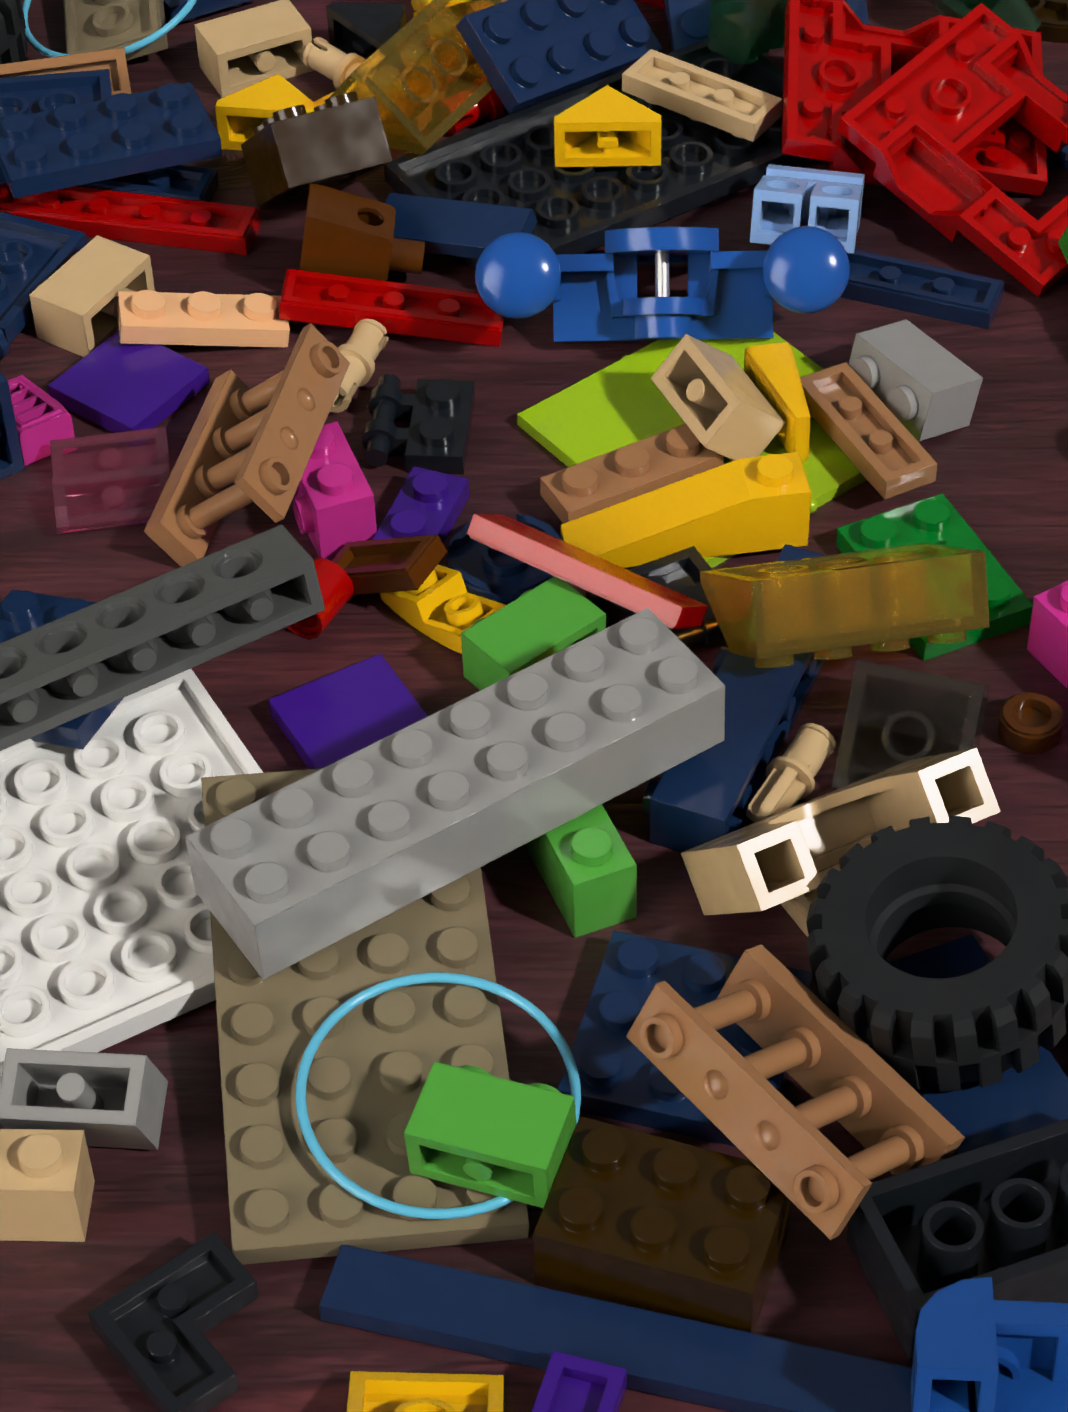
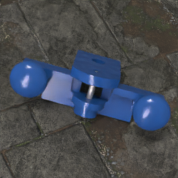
M812 226L790 229L776 238L768 250L719 251V228L643 227L606 230L605 254L556 255L553 249L541 238L529 233L512 232L497 237L484 248L476 264L475 282L478 293L484 303L497 314L507 318L523 319L532 317L553 303L554 342L681 340L685 334L698 340L773 338V299L784 308L797 313H815L824 310L834 304L843 294L849 280L850 265L847 253L841 242L828 231ZM669 263H688V297H670ZM637 264H655V297L637 298Z

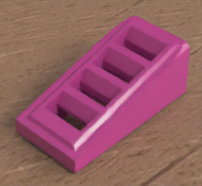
M23 375L8 380L24 466L76 444L72 417L62 404Z

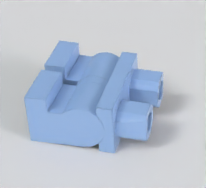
M768 164L766 175H763L754 188L749 242L771 245L776 238L790 229L812 226L828 231L841 242L846 253L854 254L856 236L860 227L865 174Z

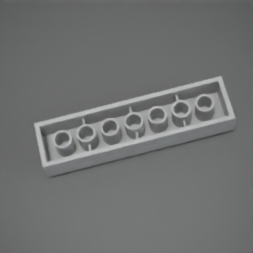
M646 608L185 836L195 892L264 980L723 742L725 734V685L649 608Z

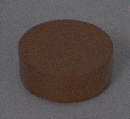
M1032 692L1013 695L1004 701L1000 708L998 721L999 737L1009 748L1021 753L1039 754L1053 749L1061 739L1064 713L1059 704L1048 696Z

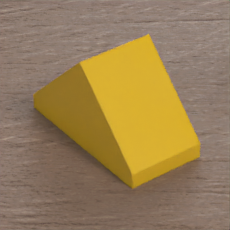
M279 73L218 99L215 111L218 134L221 138V149L242 151L241 144L254 135L252 128L263 125L262 121L273 117L272 113L304 105L306 113L314 112L313 108L318 105Z
M606 85L554 116L555 167L661 166V115Z

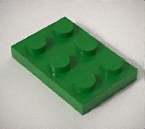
M943 493L837 528V548L847 561L855 563L856 573L923 661L1030 625L1033 604Z

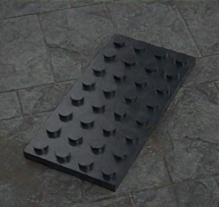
M732 29L666 54L783 99L784 72ZM624 70L395 158L384 166L385 181L398 194L532 209L538 221L532 235L544 240L556 255L584 254L605 246L606 230L651 227L758 183L763 175H766L768 164L797 167L815 159L782 154L783 100L782 116L758 139L752 142L623 92L622 73L626 71ZM608 85L661 115V166L555 167L554 116ZM462 257L476 270L478 259Z

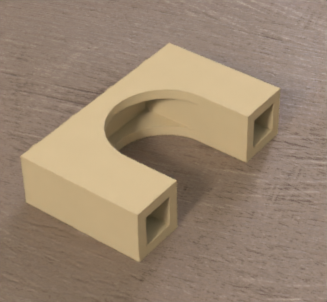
M971 748L906 761L681 852V856L704 916L759 912L816 889L821 882L818 875L819 871L838 864L839 858L856 844H860L863 848L872 843L871 835L884 828L892 826L894 831H899L910 827L909 821L911 819L930 817V823L949 822V815L970 817L973 824L1001 811L978 749Z

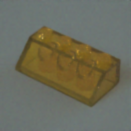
M431 1L358 66L329 98L354 91L357 93L358 100L375 96L389 147L423 155L493 89L456 26L465 15L502 3V1Z
M919 543L700 571L701 586L730 652L754 658L755 667L758 668L790 666L794 664L793 654L813 652L814 659L819 660L847 658L852 656V646L871 644V650L877 652L905 650L910 648L909 638L928 636V642L934 644L962 642L966 640V630L990 627L985 551Z

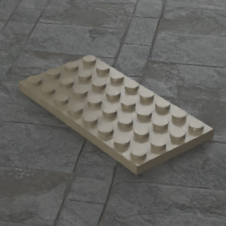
M320 769L201 777L204 827ZM481 867L264 980L210 911L232 1253L240 1263L245 1265L332 1257L338 1255L341 1245L386 1252L527 1239L529 1232L527 1205L517 1201L483 1214L465 1218L421 1219L391 1213L355 1197L334 1181L316 1161L301 1132L296 1112V1079L305 1049L326 1018L351 997L378 983L419 973L464 974L497 983ZM414 984L381 993L363 1002L342 1017L328 1032L316 1051L309 1069L306 1088L307 1112L311 1128L318 1143L332 1163L362 1188L377 1196L409 1206L424 1208L463 1207L498 1197L411 1174L404 1138V1131L434 1061L456 1067L463 1065L476 1066L487 1071L492 1076L510 1080L498 995L483 989L460 984Z

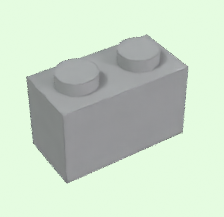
M907 319L856 334L848 364L917 441L920 442L970 425L983 377Z
M6 1048L0 1084V1124L6 1129L84 1130L87 1146L158 1150L168 1080L147 1055Z

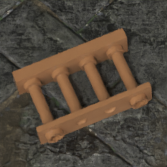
M311 323L303 327L286 367L280 373L253 388H249L232 370L215 378L144 529V532L181 567L204 557L221 519L253 502L275 523L285 518L350 365L339 349L329 342Z
M762 944L744 950L717 999L695 1008L684 1000L665 980L655 984L626 1036L830 1240L840 1235L873 1184L870 1180L888 1171L893 1175H897L952 1157L965 1138ZM737 1023L763 1049L743 1057L716 1030ZM786 1071L813 1099L794 1107L767 1079ZM838 1121L866 1149L846 1157L818 1129Z

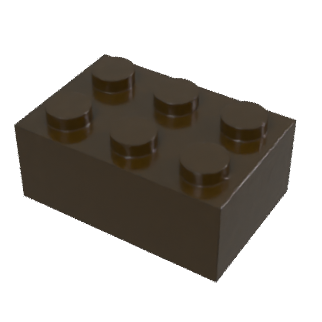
M356 91L340 94L324 100L325 104L314 107V112L306 113L304 105L285 108L272 113L273 117L263 120V125L252 128L254 135L241 144L258 207L309 194L310 183L332 188L358 181L392 162L375 96L358 100Z
M580 1116L533 1233L535 1285L754 1333L790 1226L792 1202L750 1160Z

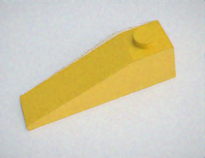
M799 452L741 458L561 524L560 532L564 542L622 568L640 566L692 546L698 550L703 558L783 549L785 544L794 547L808 546L811 490Z

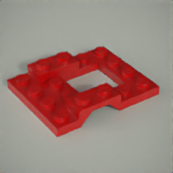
M787 0L785 4L782 154L829 161L830 171L865 174L864 183L883 186L873 177L876 163L837 131L840 117L961 19L937 15L902 31L863 24L845 0ZM1014 28L1024 37L1036 68L1043 75L1041 32ZM1012 117L962 158L1000 190L1042 196L1048 183L1046 144Z
M980 3L841 116L837 131L876 163L873 177L952 243L961 235L965 236L1039 298L1068 273V264L1058 244L1059 239L1068 226V195L1037 220L962 158L1011 117L1054 152L1058 153L1068 145V95L1038 72L1024 37L984 4Z

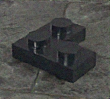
M213 1232L89 1311L88 1314L93 1331L158 1412H208L238 1392L239 1386L237 1374L204 1334L257 1300L259 1294L256 1280L217 1234Z

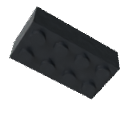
M1068 1119L873 1182L848 1221L846 1241L909 1361H913L915 1332L921 1308L938 1290L960 1280L992 1277L994 1300L1068 1303Z

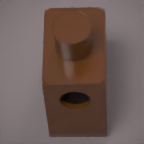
M310 183L300 270L387 281L389 270L421 275L425 242L393 237L396 209L392 205Z

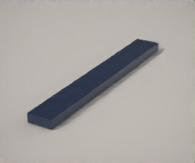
M341 1245L319 1304L320 1317L323 1321L542 1370L547 1369L553 1350L627 1369V1389L730 1412H912V1368L350 1245Z

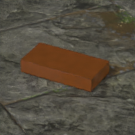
M438 535L347 542L332 561L343 568L352 579L354 585L353 595L411 591L419 589L446 555L447 550Z

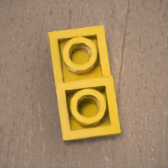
M437 565L418 590L379 593L381 600L411 626L439 644L462 654L461 632L470 628L477 620L486 618L506 606V604L467 592L461 572L441 565Z

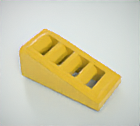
M788 342L747 347L744 351V372L786 422L776 437L788 453L799 452L801 461L806 462V458L809 457L811 417L792 346H789Z

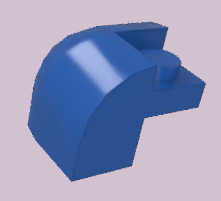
M992 1277L963 1279L938 1290L921 1308L916 1327L911 1376L912 1412H1068V1303L994 1300Z

